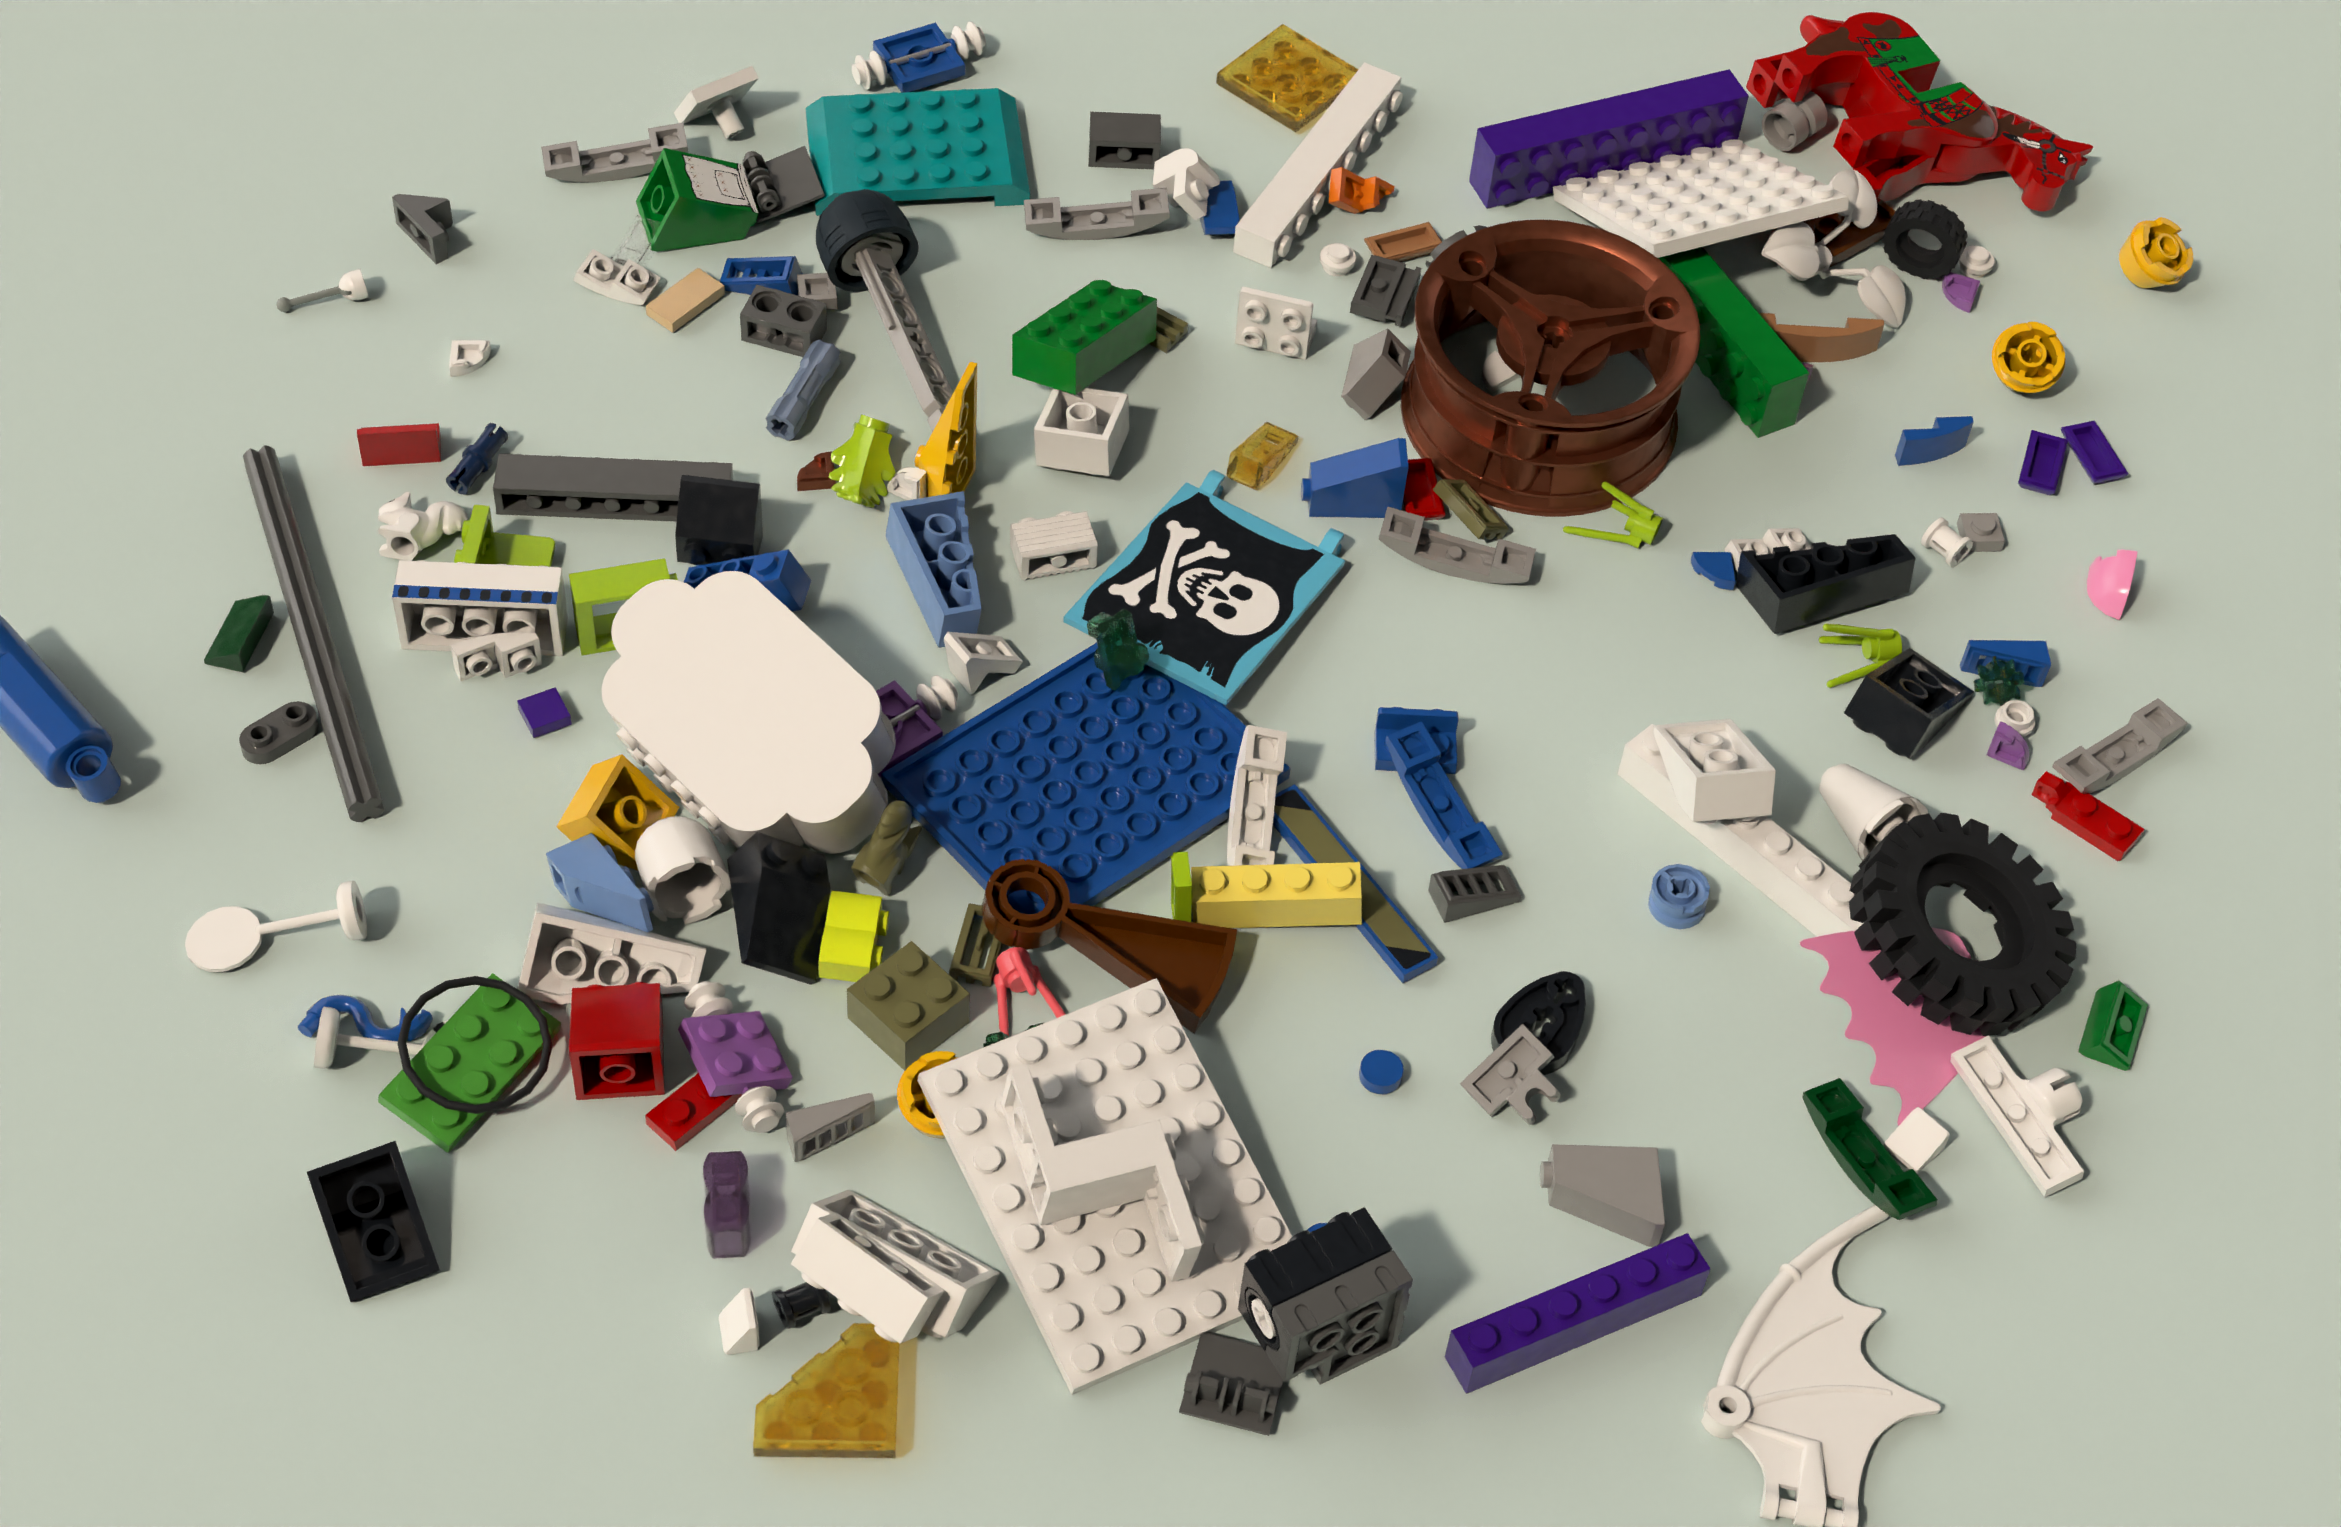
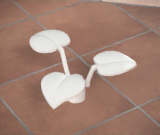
M1853 168L1841 171L1833 176L1829 185L1848 196V210L1838 212L1839 215L1845 216L1843 222L1817 243H1815L1812 229L1803 221L1779 227L1768 239L1761 255L1776 262L1799 281H1806L1818 274L1822 279L1829 276L1860 275L1864 277L1857 285L1862 302L1878 319L1884 320V323L1890 327L1898 328L1903 319L1906 295L1902 281L1892 269L1883 265L1874 267L1871 273L1866 268L1829 269L1832 262V254L1825 245L1848 227L1851 221L1859 228H1866L1874 221L1877 214L1876 195L1867 179L1858 171L1853 170Z

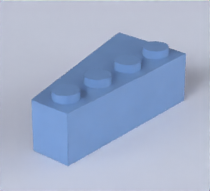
M964 491L890 504L885 536L938 648L945 647L944 637L947 632L977 634L982 610L977 575L973 567V548L969 541L968 515H965Z

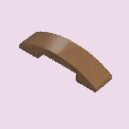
M1759 313L1800 362H1836L1870 354L1877 351L1884 328V320L1847 318L1845 328L1776 324L1775 314Z

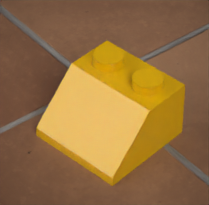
M621 754L592 765L556 827L571 841L592 833L602 846L609 845L619 865L638 871L635 861V849L638 839L646 828L656 821L667 817H674L680 807Z

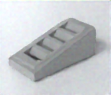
M866 1093L787 1112V1138L794 1162L806 1159L874 1124L875 1100L873 1094Z

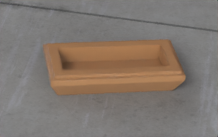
M1430 222L1364 239L1372 255L1398 262L1429 255L1434 248L1442 243Z

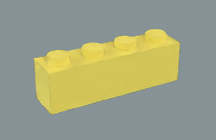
M1360 862L1191 867L1192 914L1194 923L1225 928L1362 925Z

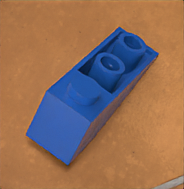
M789 549L689 567L684 583L695 589L701 582L714 574L725 571L743 572L758 580L792 612L802 610L811 584V579Z

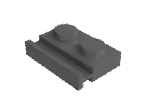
M1371 254L1352 299L1350 313L1382 322L1390 319L1396 321L1395 325L1401 326L1420 280L1422 268L1416 267L1415 270L1406 268L1405 263Z

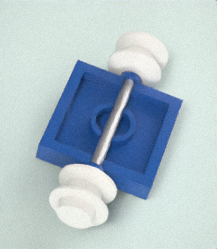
M935 22L873 41V51L870 52L869 59L864 60L861 55H857L855 64H852V74L858 85L862 84L865 89L871 88V81L876 80L879 85H884L888 73L901 93L915 91L964 76L965 63L963 60L968 59L969 51H973L975 55L980 56L983 52V47L986 46V38L981 27H976L973 22H968L965 31H962L959 26H954L951 39H947Z

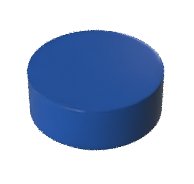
M1387 1050L1369 1052L1361 1061L1359 1070L1361 1084L1367 1090L1376 1094H1388L1395 1091L1402 1081L1404 1070L1402 1061L1397 1055Z

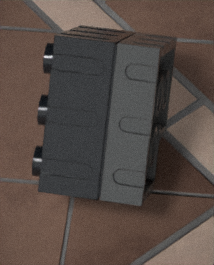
M1363 1207L1351 1213V1215L1349 1212H1342L1334 1216L1327 1225L1311 1233L1308 1230L1299 1232L1287 1244L1272 1251L1264 1249L1252 1255L1244 1264L1238 1310L1263 1350H1266L1268 1358L1284 1382L1310 1369L1321 1385L1398 1347L1400 1340L1398 1337L1402 1331L1405 1318L1403 1314L1407 1309L1410 1296L1408 1292L1409 1288L1412 1287L1413 1278L1394 1250L1392 1251V1247L1366 1208Z

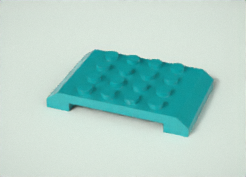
M999 88L822 96L805 108L810 159L825 195L814 200L816 216L821 215L839 195L863 189L880 192L890 197L893 201L993 196L994 206L996 207L1024 205V200L1030 199L1015 97Z

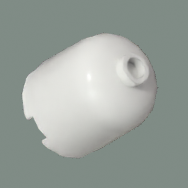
M683 816L667 817L656 821L646 828L638 839L635 849V861L643 887L648 892L653 903L654 910L652 913L661 921H667L666 917L683 918L684 923L688 924L705 919L721 908L722 903L720 899L726 893V890L731 889L730 878L711 834L699 821Z

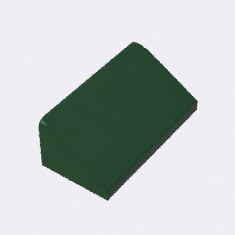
M260 595L235 601L210 647L204 663L244 672L274 614L271 597Z

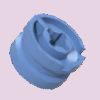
M1674 864L1660 869L1653 877L1648 906L1651 914L1661 924L1674 929H1687L1699 924L1705 915L1706 904L1709 898L1710 886L1708 880L1699 870L1688 865Z

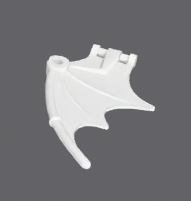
M1876 1205L1837 1226L1817 1239L1788 1264L1780 1266L1779 1274L1763 1291L1744 1320L1727 1352L1717 1385L1708 1392L1704 1401V1413L1701 1423L1705 1430L1721 1439L1738 1438L1753 1453L1762 1468L1764 1489L1760 1505V1518L1775 1520L1776 1516L1792 1519L1793 1525L1803 1527H1857L1859 1518V1485L1863 1466L1873 1443L1884 1431L1900 1421L1911 1417L1934 1415L1940 1411L1941 1407L1938 1403L1893 1383L1869 1365L1861 1352V1340L1863 1334L1880 1318L1882 1312L1878 1308L1852 1302L1842 1296L1834 1286L1832 1269L1841 1249L1852 1238L1889 1217L1888 1214ZM1779 1488L1796 1491L1795 1499L1780 1498ZM1826 1497L1842 1500V1510L1826 1507Z

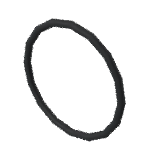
M479 976L447 980L420 995L403 1018L397 1043L403 1071L420 1094L445 1109L473 1114L506 1109L529 1095L547 1072L553 1045L547 1019L530 996L505 981ZM471 985L501 989L523 1002L538 1021L544 1044L539 1068L525 1087L503 1100L477 1105L448 1100L426 1087L411 1066L407 1048L412 1020L427 1001L448 989Z

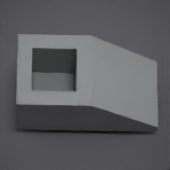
M1389 329L1354 344L1341 395L1346 404L1353 408L1364 420L1370 418L1405 378L1411 351Z

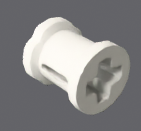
M1941 517L1934 521L1926 530L1921 539V544L1925 548L1932 547L1946 558L1945 562L1950 567H1955L1967 556L1973 542L1967 536L1961 537L1948 527V521Z

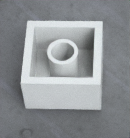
M1053 388L1034 428L1036 466L1083 472L1091 475L1110 476L1130 430L1128 394L1085 388L1074 395Z

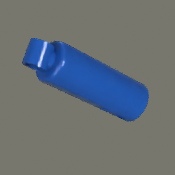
M0 615V727L41 774L55 787H77L84 799L94 803L104 802L112 798L121 786V778L110 761L113 750L110 734L7 620Z

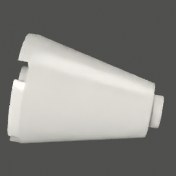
M1848 764L1830 767L1821 778L1820 794L1862 861L1903 821L1908 823L1914 816L1928 813V809L1918 799Z

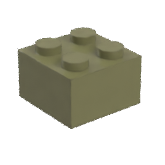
M911 941L847 988V1016L852 1023L905 1071L922 1055L933 1051L969 1023L970 993Z

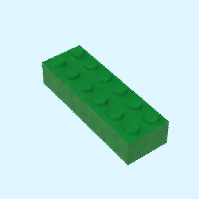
M1703 247L1658 258L1685 286L1696 308L1700 324V344L1695 363L1699 366L1702 374L1708 377L1719 390L1721 397L1728 401L1738 413L1743 424L1748 426L1757 438L1795 425L1809 376L1808 370Z

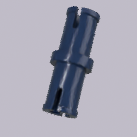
M487 424L476 442L464 449L462 460L446 478V483L452 490L455 491L459 484H461L462 486L458 493L467 494L481 472L489 470L493 464L492 458L508 440V434L501 426L493 433L496 424Z

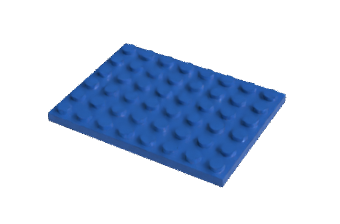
M1098 641L883 772L881 780L885 788L897 800L905 801L910 806L912 816L984 890L993 872L1000 866H1004L1005 863L1019 859L1038 860L1047 864V866H1051L1065 880L1069 889L1070 903L1094 906L1229 818L1235 770L1246 726L1222 703ZM1285 763L1283 772L1277 777V786L1290 777L1291 768ZM1019 890L1009 894L1007 897L1008 903L1019 913L1036 914L1045 908L1041 897L1032 891Z

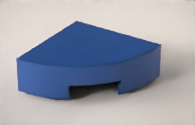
M1731 552L1692 553L1691 564L1698 575L1702 574L1715 582L1714 586L1718 588L1734 589L1736 580Z

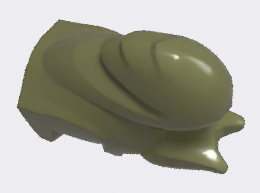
M896 800L886 806L870 841L862 847L851 866L858 881L863 884H870L886 896L891 894L892 880L897 874L902 873L905 860L912 854L917 838L922 830L921 826L910 828L912 811L905 801Z

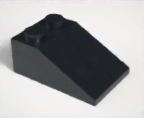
M1909 648L1865 676L1845 709L1844 714L1853 719L1854 725L1860 730L1873 733L1882 739L1890 751L1910 758L1922 750L1969 701L1974 691Z
M756 832L727 859L741 963L811 985L817 978L820 947L831 890L826 857L824 854Z
M396 1141L307 1171L350 1302L440 1271Z

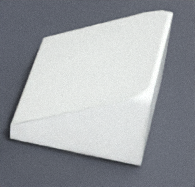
M1916 1107L1889 1136L1883 1146L1907 1168L1914 1169L1918 1173L1944 1150L1950 1134L1925 1111Z
M750 1287L743 1288L719 1315L723 1349L727 1355L756 1351L760 1347L753 1290L750 1291Z

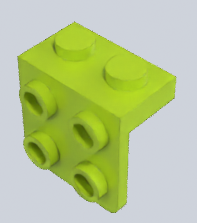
M474 505L470 520H464L462 543L464 545L462 550H456L454 563L551 567L555 552V541L550 537L493 532L490 506Z

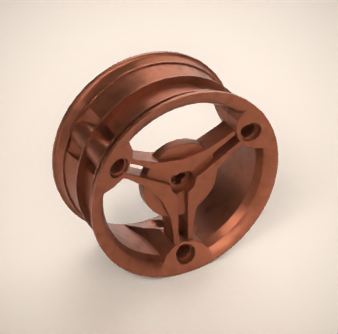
M1522 220L1497 224L1471 233L1450 245L1431 263L1421 280L1415 301V323L1418 336L1414 359L1407 370L1402 386L1401 414L1406 433L1421 459L1432 458L1435 473L1442 479L1465 480L1486 504L1526 515L1546 517L1584 515L1611 508L1613 500L1623 503L1602 488L1603 482L1610 483L1633 498L1656 480L1666 467L1675 447L1678 432L1676 408L1680 399L1682 384L1693 369L1700 344V324L1692 298L1678 277L1662 261L1639 245L1600 228L1569 221ZM1489 321L1498 329L1496 345L1499 355L1513 372L1521 376V391L1504 392L1494 397L1484 392L1466 379L1452 365L1443 351L1441 342L1460 330ZM1627 351L1634 355L1649 370L1656 384L1655 388L1641 399L1624 407L1597 414L1571 415L1564 405L1555 401L1559 391L1564 386L1583 383L1595 377L1604 368L1608 356ZM1534 382L1547 385L1544 396L1531 393Z

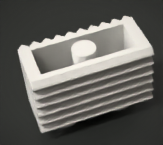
M1064 511L1055 517L1043 519L1028 517L1020 520L1018 523L1010 524V546L1020 577L1024 581L1028 578L1034 579L1036 576L1038 578H1041L1043 575L1048 577L1050 574H1064L1066 571L1071 573L1073 570L1078 572L1080 569H1093L1097 566L1098 544L1087 511L1078 513Z

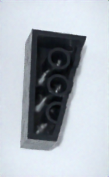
M1896 534L1847 539L1846 545L1834 546L1826 542L1812 543L1811 549L1790 551L1789 546L1775 547L1772 554L1756 555L1755 550L1741 551L1736 587L1772 632L1777 634L1908 593L1916 558Z

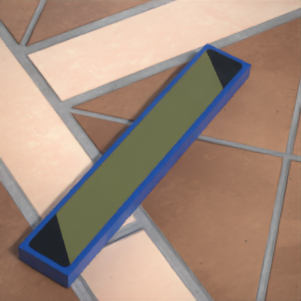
M1295 784L1276 793L1273 826L1304 864L1359 862ZM1360 863L1362 925L1355 926L1402 983L1437 966L1438 956Z

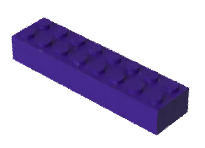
M1728 69L1477 129L1469 182L1486 209L1554 193L1553 187L1566 185V181L1570 178H1597L1598 172L1603 170L1626 171L1629 170V165L1632 163H1659L1660 158L1665 155L1688 156L1691 155L1692 149L1698 147L1721 148L1724 141L1738 140L1749 95L1731 70Z

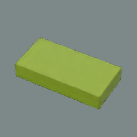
M1176 852L1171 856L1172 918L1191 922L1192 882L1188 852Z

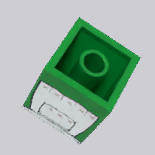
M663 148L636 200L650 250L657 252L743 240L750 227L755 225L758 218V207L755 205L750 190V183L746 178L742 164Z

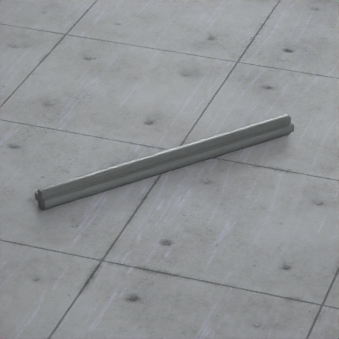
M264 445L259 451L250 448L243 455L245 469L349 818L355 822H362L367 816L376 819L384 812L382 798L275 449Z

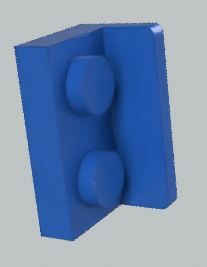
M1380 707L1377 712L1374 731L1375 770L1397 771L1385 739L1389 734L1422 721L1442 754L1438 761L1446 774H1455L1457 768L1456 731L1459 721L1458 712L1441 709L1425 710Z

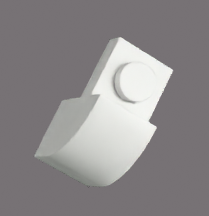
M1189 148L1176 150L1155 161L1153 187L1155 189L1167 188L1168 202L1174 208L1180 205L1194 220L1205 216L1209 196L1208 190L1220 184L1219 177L1214 170L1194 150Z

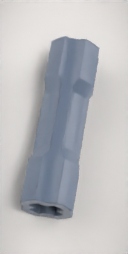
M819 339L814 341L800 361V368L782 397L776 400L765 418L767 421L766 429L774 437H781L787 441L796 437L807 418L808 410L824 384L831 379L841 362L839 358L841 352L833 343H826Z

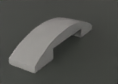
M682 122L648 128L650 139L583 151H579L577 141L543 146L541 149L546 177L571 182H605L647 174L652 171L663 148L689 152L684 124Z
M1167 188L1131 191V201L1060 207L1059 197L1024 200L1026 230L1057 239L1101 240L1121 237L1146 230L1170 218Z
M1387 507L1379 540L1406 559L1442 574L1477 582L1499 584L1528 582L1536 549L1503 539L1498 540L1496 548L1423 528L1422 525L1425 517Z
M2157 698L2133 713L2128 724L2088 749L2079 746L2055 761L2052 767L2081 793L2094 792L2115 783L2143 765L2178 736L2188 723Z

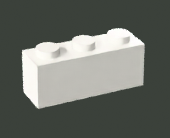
M837 1212L816 1220L791 1265L802 1272L801 1276L808 1284L818 1289H826L838 1298V1304L841 1308L850 1314L863 1316L875 1325L874 1330L879 1336L894 1343L898 1342L901 1344L917 1337L945 1292L944 1289Z

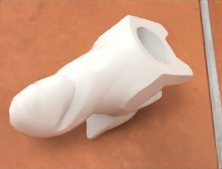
M405 492L400 497L385 503L379 509L378 520L388 524L380 526L378 534L386 538V543L380 547L379 553L381 556L412 561L424 548L435 544L442 534L451 535L457 531H462L463 522L468 520V516L464 508L448 501L431 504L425 512L414 510L411 506L410 492Z

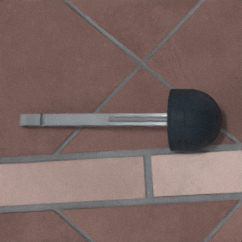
M868 189L845 192L828 205L818 220L816 246L820 259L830 281L839 289L851 292L869 290L921 408L928 416L927 421L933 432L953 391L900 278L917 257L918 241L908 219L890 197Z

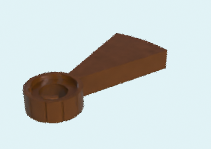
M1013 860L996 869L989 878L982 903V916L985 926L1002 944L1028 950L1045 946L1056 937H1059L1130 989L1157 978L1180 1024L1194 1034L1210 1013L1221 991L1233 956L1237 929L1070 903L1069 889L1065 880L1051 866H1047V864L1038 860ZM1019 890L1032 891L1041 897L1045 908L1036 914L1019 913L1011 907L1007 897L1009 894Z

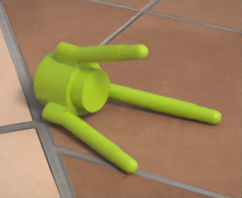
M1603 482L1602 488L1624 503L1613 500L1611 507L1629 517L1624 530L1629 531L1630 535L1581 527H1563L1564 533L1626 543L1639 548L1641 542L1649 545L1653 543L1662 524L1663 517L1654 514V510L1641 505L1610 483Z
M1824 624V631L1856 636H1820L1818 639L1821 644L1862 645L1864 657L1874 662L1827 681V687L1829 688L1866 676L1902 653L1900 634L1893 629H1872L1840 624Z

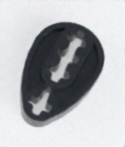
M1561 971L1539 978L1514 994L1498 1011L1491 1033L1493 1051L1522 1024L1533 1033L1536 1021L1547 1018L1550 1020V1023H1544L1540 1037L1536 1038L1553 1054L1554 1058L1540 1072L1543 1075H1548L1560 1069L1567 1062L1576 1046L1584 1020L1586 999L1582 979L1574 973ZM1565 989L1571 991V994L1567 993L1558 1003H1555L1558 992L1561 993Z

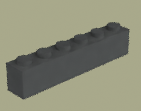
M498 454L493 484L496 514L676 522L682 475L733 481V464L677 460Z

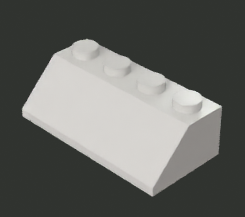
M849 1189L811 1204L791 1251L797 1254L818 1218L837 1212L945 1290L922 1328L924 1333L937 1338H946L962 1330L1000 1275V1272Z

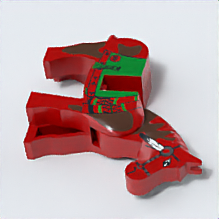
M1859 13L1849 17L1845 22L1824 19L1813 15L1804 17L1800 24V32L1808 44L1790 52L1755 60L1746 85L1747 90L1764 108L1773 107L1781 99L1790 98L1793 103L1802 101L1810 91L1817 94L1823 103L1843 106L1849 118L1843 119L1833 147L1850 164L1853 170L1858 171L1867 179L1874 190L1877 204L1880 200L1887 202L1897 199L1917 185L1961 182L1979 173L2006 171L2011 174L2015 183L2023 189L2021 200L2025 206L2036 211H2049L2055 206L2064 183L2071 179L2074 180L2079 168L2087 163L2088 159L2083 156L2089 154L2093 149V146L2090 144L2063 139L2046 127L2025 117L1988 105L1962 82L1929 90L1941 60L1913 27L1902 19L1885 13Z

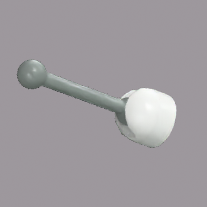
M357 269L344 274L337 287L293 299L282 297L277 301V308L281 312H288L292 306L341 294L351 301L369 298L361 269Z

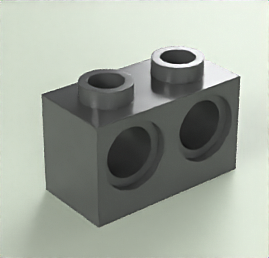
M756 285L740 313L741 341L804 357L810 345L814 341L822 340L827 330L826 303Z

